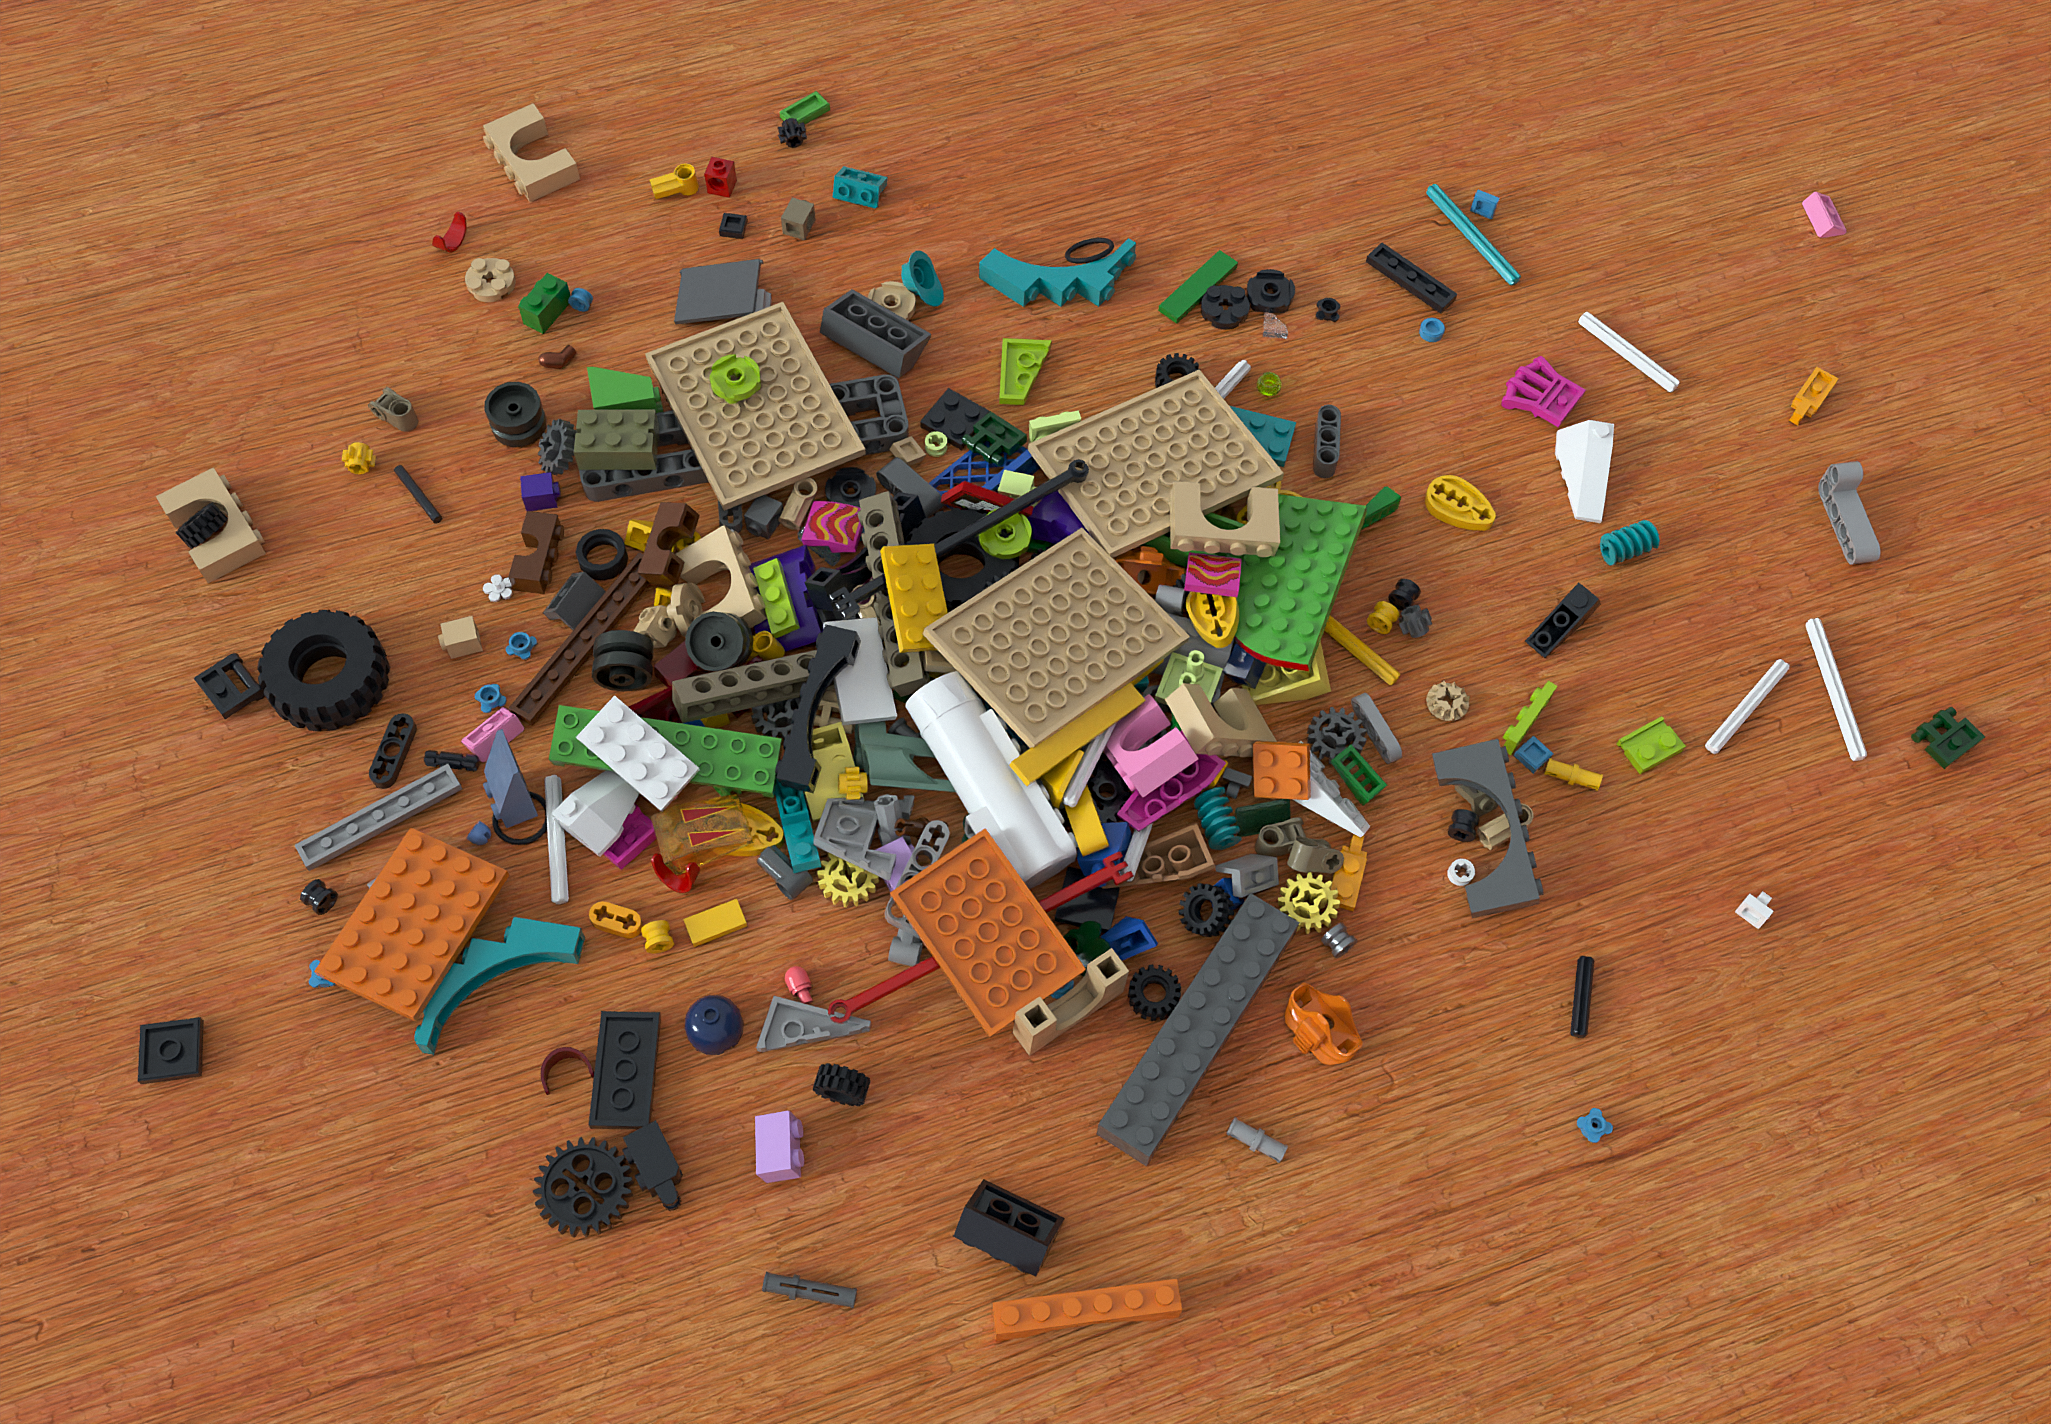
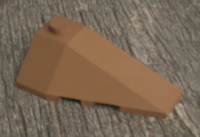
M1196 823L1146 843L1134 879L1130 882L1125 881L1118 886L1114 884L1113 880H1110L1102 889L1186 879L1216 867Z

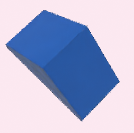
M1127 916L1101 936V938L1109 943L1121 961L1156 947L1158 944L1144 920Z

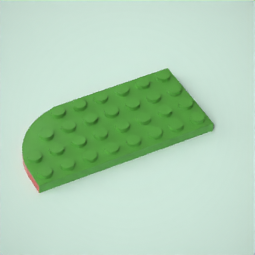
M1278 494L1280 544L1275 556L1259 557L1258 555L1243 554L1240 558L1241 573L1237 597L1239 623L1234 640L1248 654L1265 663L1309 672L1364 523L1367 508L1364 505Z

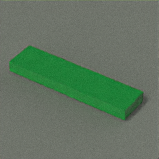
M1219 250L1159 305L1158 311L1177 324L1202 301L1210 286H1218L1237 268L1238 262Z

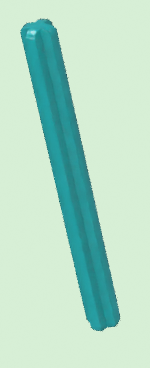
M1437 184L1429 186L1426 194L1511 286L1518 283L1521 275Z

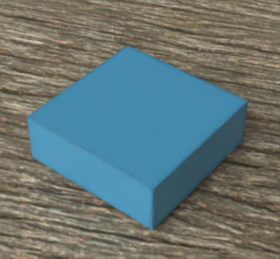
M1477 190L1470 211L1492 219L1500 198Z
M1532 736L1515 751L1513 756L1534 774L1549 758H1552L1554 753L1535 736Z

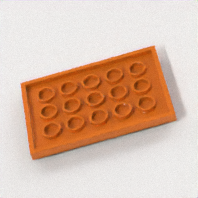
M410 827L314 972L321 978L416 1022L508 879V871Z
M986 828L890 892L892 899L989 1038L1014 1022L1016 1012L1039 996L1042 1000H1045L1086 971V968Z

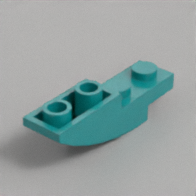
M777 780L775 797L793 873L821 867L818 850L814 846V834L803 791L784 787Z

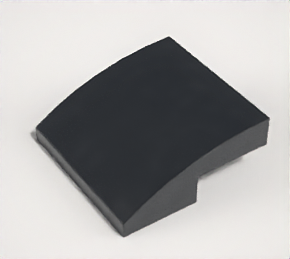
M1068 867L1062 889L1085 878L1086 876H1084L1082 870ZM1097 887L1057 908L1054 921L1078 927L1083 922L1096 921L1101 924V932L1106 933L1111 929L1121 887L1106 889Z

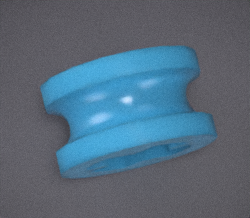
M582 288L573 289L572 295L568 300L570 306L578 311H588L593 301L591 293Z

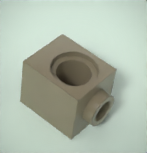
M792 197L781 217L783 234L805 240L816 220L814 204Z

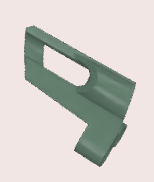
M885 721L855 724L854 738L856 743L853 761L855 767L864 769V772L867 773V780H870L871 785L956 792L949 780L933 779L913 763L914 756L936 758L924 739L886 733Z

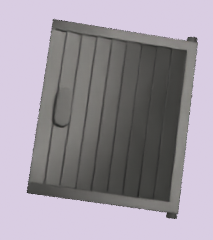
M754 259L683 268L680 270L681 280L674 318L675 324L743 317L754 313L763 260Z

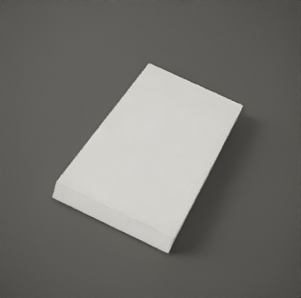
M877 617L824 622L823 629L826 624L857 631L861 640L854 666H846L834 679L842 725L895 720L897 713L892 689L887 681L888 669L882 654L883 645L878 631Z

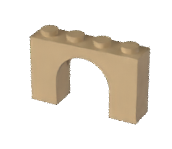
M530 104L483 125L486 134L483 136L487 148L494 150L493 153L499 165L503 164L505 166L504 170L508 178L515 180V186L519 194H524L529 202L580 180L577 164L566 148L538 160H525L516 156L518 150L524 145L548 135L544 118L534 104Z
M214 467L156 496L175 528L183 525L190 517L212 502L224 515L228 516L227 525L218 536L188 551L207 583L266 554L261 546L265 542L258 529L252 531L250 528L254 524L246 510L243 512L239 510L243 506L235 492L229 494L228 490L232 488L224 474L218 476Z
M1174 481L1170 493L1171 549H1179L1183 552L1191 550L1205 551L1210 554L1221 552L1233 555H1258L1259 557L1275 556L1280 544L1278 489L1252 487L1247 499L1248 523L1238 529L1225 530L1212 525L1204 517L1201 510L1200 483Z
M723 525L676 553L685 562L680 577L686 582L696 585L716 572L730 570L731 586L728 594L719 604L702 614L712 611L735 614L745 620L747 625L752 628L767 619L764 610L765 604L762 596L758 594L756 588L758 586L757 580L749 569L751 562L741 547L743 545L741 536L738 532H733Z
M1183 683L1165 699L1195 754L1253 757L1254 742H1277L1247 689L1230 688L1213 703L1218 714L1213 709L1199 684Z
M1112 948L1088 964L1083 979L1064 996L1049 1005H1046L1039 996L1017 1011L1013 1034L1028 1055H1032L1122 994L1129 970Z

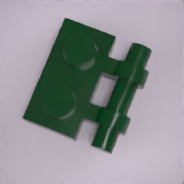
M991 411L973 425L974 433H976L973 437L965 434L962 438V442L967 445L970 451L973 453L978 452L985 461L990 464L994 463L997 466H1002L1005 461L1004 457L999 454L1005 452L1011 456L1027 442V434ZM986 441L992 444L989 448L984 445Z
M1953 707L1938 711L1933 715L1931 721L1919 725L1916 728V732L1911 735L1915 743H1920L1922 740H1928L1931 743L1924 750L1943 769L1947 768L1985 738L1966 717L1958 723L1953 718L1957 714ZM1940 727L1945 728L1947 732L1941 735L1937 729Z

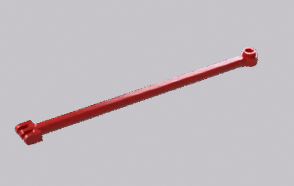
M1118 851L1103 859L1104 868L1038 902L1044 911L1048 913L1110 880H1113L1114 884L1118 886L1134 877L1131 871L1120 875L1119 872L1126 869L1128 864L1124 861L1115 866L1114 862L1123 857L1122 853ZM931 956L846 1001L842 999L833 1001L829 1005L828 1015L833 1016L837 1008H844L846 1013L843 1017L834 1016L830 1018L834 1023L844 1024L851 1018L852 1013L938 970L940 966L934 957Z

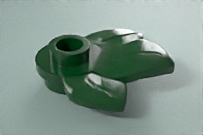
M1096 921L1083 922L1079 929H1072L1063 937L1086 970L1090 962L1111 949L1109 943L1099 937L1101 934V924Z

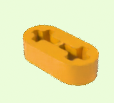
M601 901L594 904L589 911L591 923L598 930L629 939L635 938L641 933L643 923L640 915L634 910ZM604 911H607L608 916L613 919L604 917L602 921H599L597 914H603ZM630 919H633L635 926H629L628 929H625L624 924L619 921L628 923Z

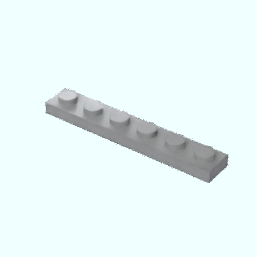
M446 764L294 846L306 868L311 871L462 790V787L449 764Z

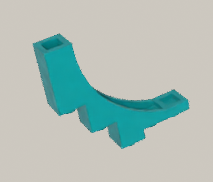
M1128 238L1114 253L1102 259L1069 267H1047L1025 263L1009 257L994 248L979 262V278L1023 307L1030 301L1035 300L1039 293L1060 307L1068 300L1071 301L1076 293L1099 307L1105 300L1108 301L1115 292L1114 281L1119 278L1121 272L1127 266H1131L1135 261L1136 242Z
M513 917L511 926H507L505 930V943L472 938L470 946L466 947L463 953L462 962L464 965L453 963L423 1010L424 1018L422 1024L417 1026L414 1036L416 1045L422 1053L434 1055L442 1027L450 1015L473 991L498 975L537 963L562 962L578 964L585 942V936L581 927Z

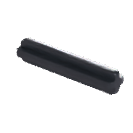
M1580 956L1577 960L1570 1031L1573 1037L1585 1038L1588 1034L1595 962L1592 957Z

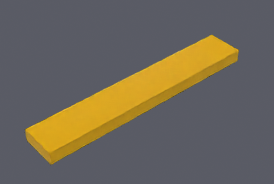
M1130 682L1035 748L1031 747L1014 759L1009 766L1028 787L1073 753L1140 707L1146 700Z

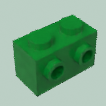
M546 273L541 280H538L534 288L527 296L521 299L518 305L523 324L544 334L569 305L568 300L571 295L567 282L549 273Z

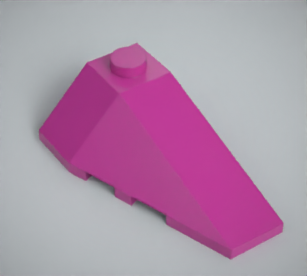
M1181 730L1180 733L1183 735V737H1184V738L1186 739V741L1188 742L1186 736L1184 735L1183 731ZM1196 754L1198 760L1146 796L1142 797L1136 789L1116 816L1124 822H1128L1132 828L1140 832L1208 787L1226 762L1216 755Z

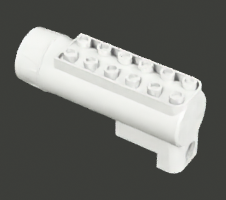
M958 671L940 676L916 691L908 699L905 706L920 730L921 737L932 750L970 814L966 816L964 832L970 839L986 828L1029 889L1050 879L1074 862L1077 855L1076 848L1079 847L1076 838L1072 832H1066L1062 825L1064 819L1057 808L1052 809L1048 802L1050 796L1043 785L1039 786L1036 781L1027 787L1009 766L1014 759L1020 756L1021 748L1015 738L1010 739L1006 733L1007 725L999 715L996 716L992 709L986 710L982 699L977 696L972 686Z

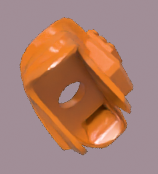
M1138 546L1134 550H1129L1114 557L1113 559L1152 599L1156 597L1159 584L1173 587L1176 584V580L1181 579L1180 576L1182 574H1186L1184 568L1170 563L1163 553H1157L1158 550L1154 547ZM1145 569L1150 574V580L1147 584L1142 585L1138 581V573Z
M1308 983L1300 984L1291 992L1285 1011V1023L1296 1034L1293 1038V1043L1302 1053L1307 1054L1311 1051L1321 1063L1326 1065L1350 1061L1357 1051L1362 1048L1363 1042L1355 1027L1351 1005L1348 1000L1340 995L1323 993ZM1323 1016L1331 1019L1333 1022L1332 1029H1330L1329 1022Z

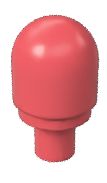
M799 966L788 969L785 974V982L790 993L794 997L798 996L801 1003L809 1005L813 1002L809 993L812 989V983L807 972Z

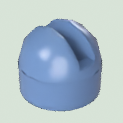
M478 821L466 839L473 844L484 845L488 842L487 839L491 838L490 828L483 822Z

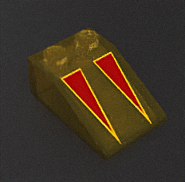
M737 794L675 805L663 812L650 816L664 864L677 876L686 872L689 862H695L698 866H701L754 843L740 798Z

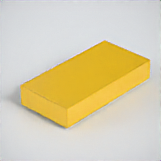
M737 899L683 919L694 947L747 927Z

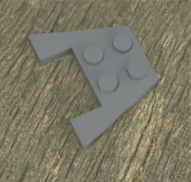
M906 795L904 799L898 800L902 818H910L915 796ZM863 797L857 800L828 798L814 836V846L885 880H890L896 863V854L870 850L878 824L874 801H864Z

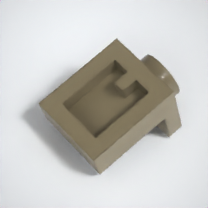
M1454 785L1455 790L1471 804L1472 812L1476 813L1479 817L1498 807V804L1483 792L1466 786Z

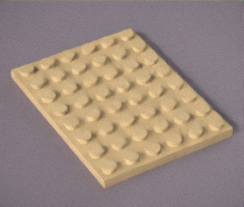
M784 302L645 353L646 360L724 511L866 455L865 447ZM730 354H736V357L744 358V356L752 358L757 363L761 375L760 390L751 397L738 401L735 404H729L725 399L717 396L711 388L709 379L713 364L721 357ZM732 375L731 380H739L741 376L736 377Z
M1200 370L1028 444L1029 453L1049 479L1068 470L1069 464L1077 459L1085 461V464L1089 467V473L1085 481L1081 483L1072 482L1059 489L1058 492L1093 539L1112 558L1170 532V493L1174 481L1200 483L1201 510L1205 516L1248 496L1252 487H1268L1281 481L1284 475L1283 471Z
M1080 528L924 628L923 635L1029 748H1035L1187 643L1190 637L1083 528Z

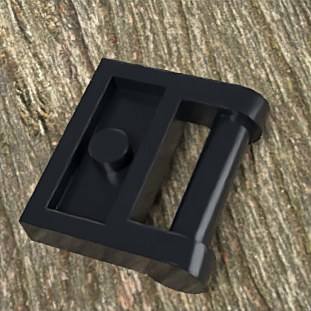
M237 653L228 655L194 677L196 683L224 719H227L251 702L259 701L265 697L260 684L255 681L244 667L243 660ZM233 670L247 687V690L240 693L225 673Z

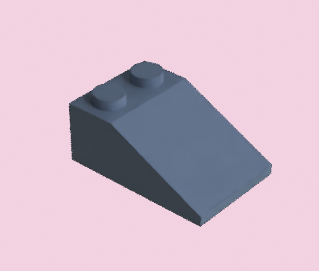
M503 729L498 730L484 769L488 782L483 783L488 798L493 797L495 800L491 808L496 820L502 819L506 828L537 817L538 814Z

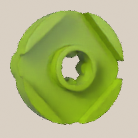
M730 354L721 357L712 366L709 378L711 388L717 396L725 399L729 404H735L738 401L747 399L761 388L760 369L757 363L750 357L744 356V358L736 357V354ZM732 375L736 377L741 376L739 380H731Z
M1017 513L980 534V544L991 556L1001 559L1016 558L1025 553L1029 548L1032 534L1030 522L1023 514L1019 515ZM1002 529L1012 532L1009 538L999 536Z

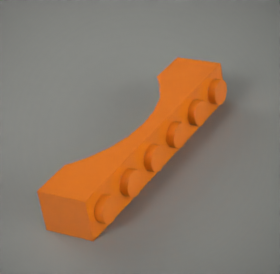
M1177 1279L992 1303L996 1341L1027 1338L1054 1330L1090 1324L1179 1318L1182 1312Z

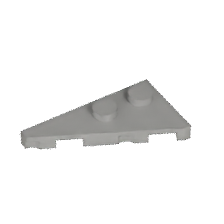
M773 996L756 1048L759 1052L865 1033L870 1031L871 1021L851 1016L846 1023L837 1024L830 1018L834 1016L841 1018L845 1014L835 1012V1015L829 1016L827 1009Z

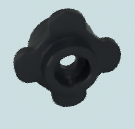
M1324 298L1317 302L1318 312H1316L1315 316L1318 320L1324 319L1331 320L1332 322L1339 320L1338 310L1340 309V304L1335 299Z

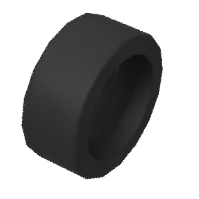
M597 529L590 531L582 536L577 543L576 555L580 568L594 580L612 579L622 573L627 566L628 554L624 540L618 533L612 530ZM611 545L617 549V555L608 563L599 565L592 564L587 560L590 550L597 546Z

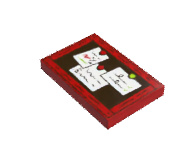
M963 481L942 494L941 503L954 508H960V510H968L970 508L978 510V513L988 514L1015 499ZM1033 506L1027 507L1018 514H1023L1026 518L1031 516Z

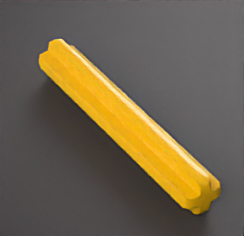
M1331 615L1329 616L1324 631L1386 683L1393 685L1397 682L1400 673Z

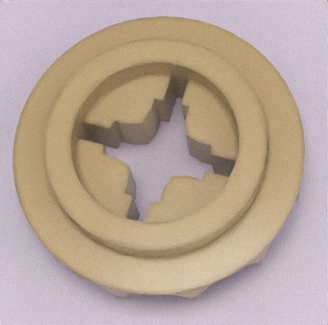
M1443 681L1440 684H1434L1429 690L1426 703L1430 712L1437 718L1445 721H1454L1462 718L1468 711L1470 696L1466 695L1464 688L1456 686L1455 682L1450 684ZM1446 693L1450 699H1455L1451 707L1447 701H1443Z

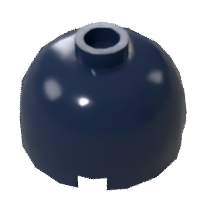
M708 995L699 998L690 1006L686 1014L685 1031L688 1040L697 1051L706 1055H720L730 1047L736 1046L743 1035L744 1022L739 1008L730 999L722 995Z

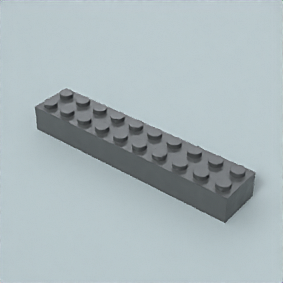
M1252 893L1249 894L1099 1122L1098 1136L1147 1167L1295 936L1300 922Z

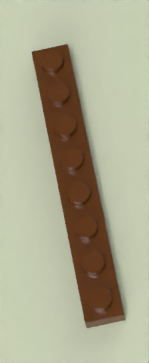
M639 552L511 704L509 707L510 712L531 726L536 722L593 653L595 638L602 633L611 631L650 584V582L637 573L643 554Z

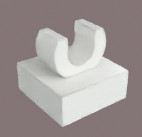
M1763 891L1757 898L1749 894L1736 909L1735 913L1759 929L1773 913V910L1766 906L1772 897Z

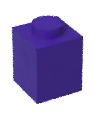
M551 472L520 476L522 500L526 511L558 508L557 497H561L559 482H554Z

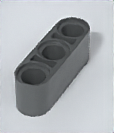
M1334 405L1322 406L1319 409L1315 424L1313 471L1318 477L1324 479L1330 478L1335 474L1340 454L1341 413Z
M895 457L876 472L879 482L893 496L898 492L918 495L926 518H930L945 506V504L941 503L942 496L898 457Z

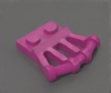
M1539 356L1525 367H1519L1515 372V377L1508 380L1506 383V396L1502 398L1501 405L1505 409L1518 408L1531 411L1534 417L1537 418L1539 416L1559 428L1584 396L1586 390L1559 375L1544 357ZM1535 372H1542L1548 378V380ZM1528 381L1544 390V392L1542 393L1524 382ZM1516 392L1523 394L1529 399L1516 397Z

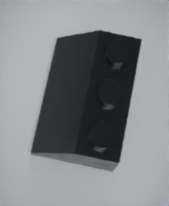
M983 1179L965 1205L953 1237L961 1240L968 1246L976 1247L988 1253L994 1259L1005 1261L1017 1267L1023 1273L1036 1277L1052 1248L1065 1218Z

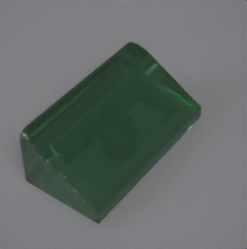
M1281 799L1237 807L1234 813L1237 819L1234 826L1240 827V832L1237 833V836L1256 835L1266 825L1291 819L1290 800Z

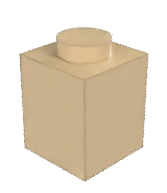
M473 616L441 623L442 634L438 635L442 650L447 649L451 659L483 651L479 631Z

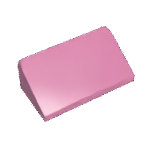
M1814 192L1802 202L1818 237L1825 238L1846 233V228L1829 196Z
M502 707L463 738L461 742L474 755H477L481 762H485L488 760L498 730L503 729L509 743L524 731V727L515 714Z

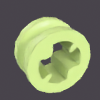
M936 431L926 436L925 450L927 454L933 457H940L946 453L947 437L943 433ZM933 442H937L940 446L935 447Z

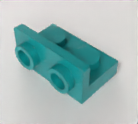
M843 166L834 176L833 198L877 208L880 193L887 186L888 177Z

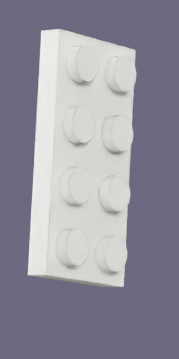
M615 695L576 737L661 812L700 771L699 767Z

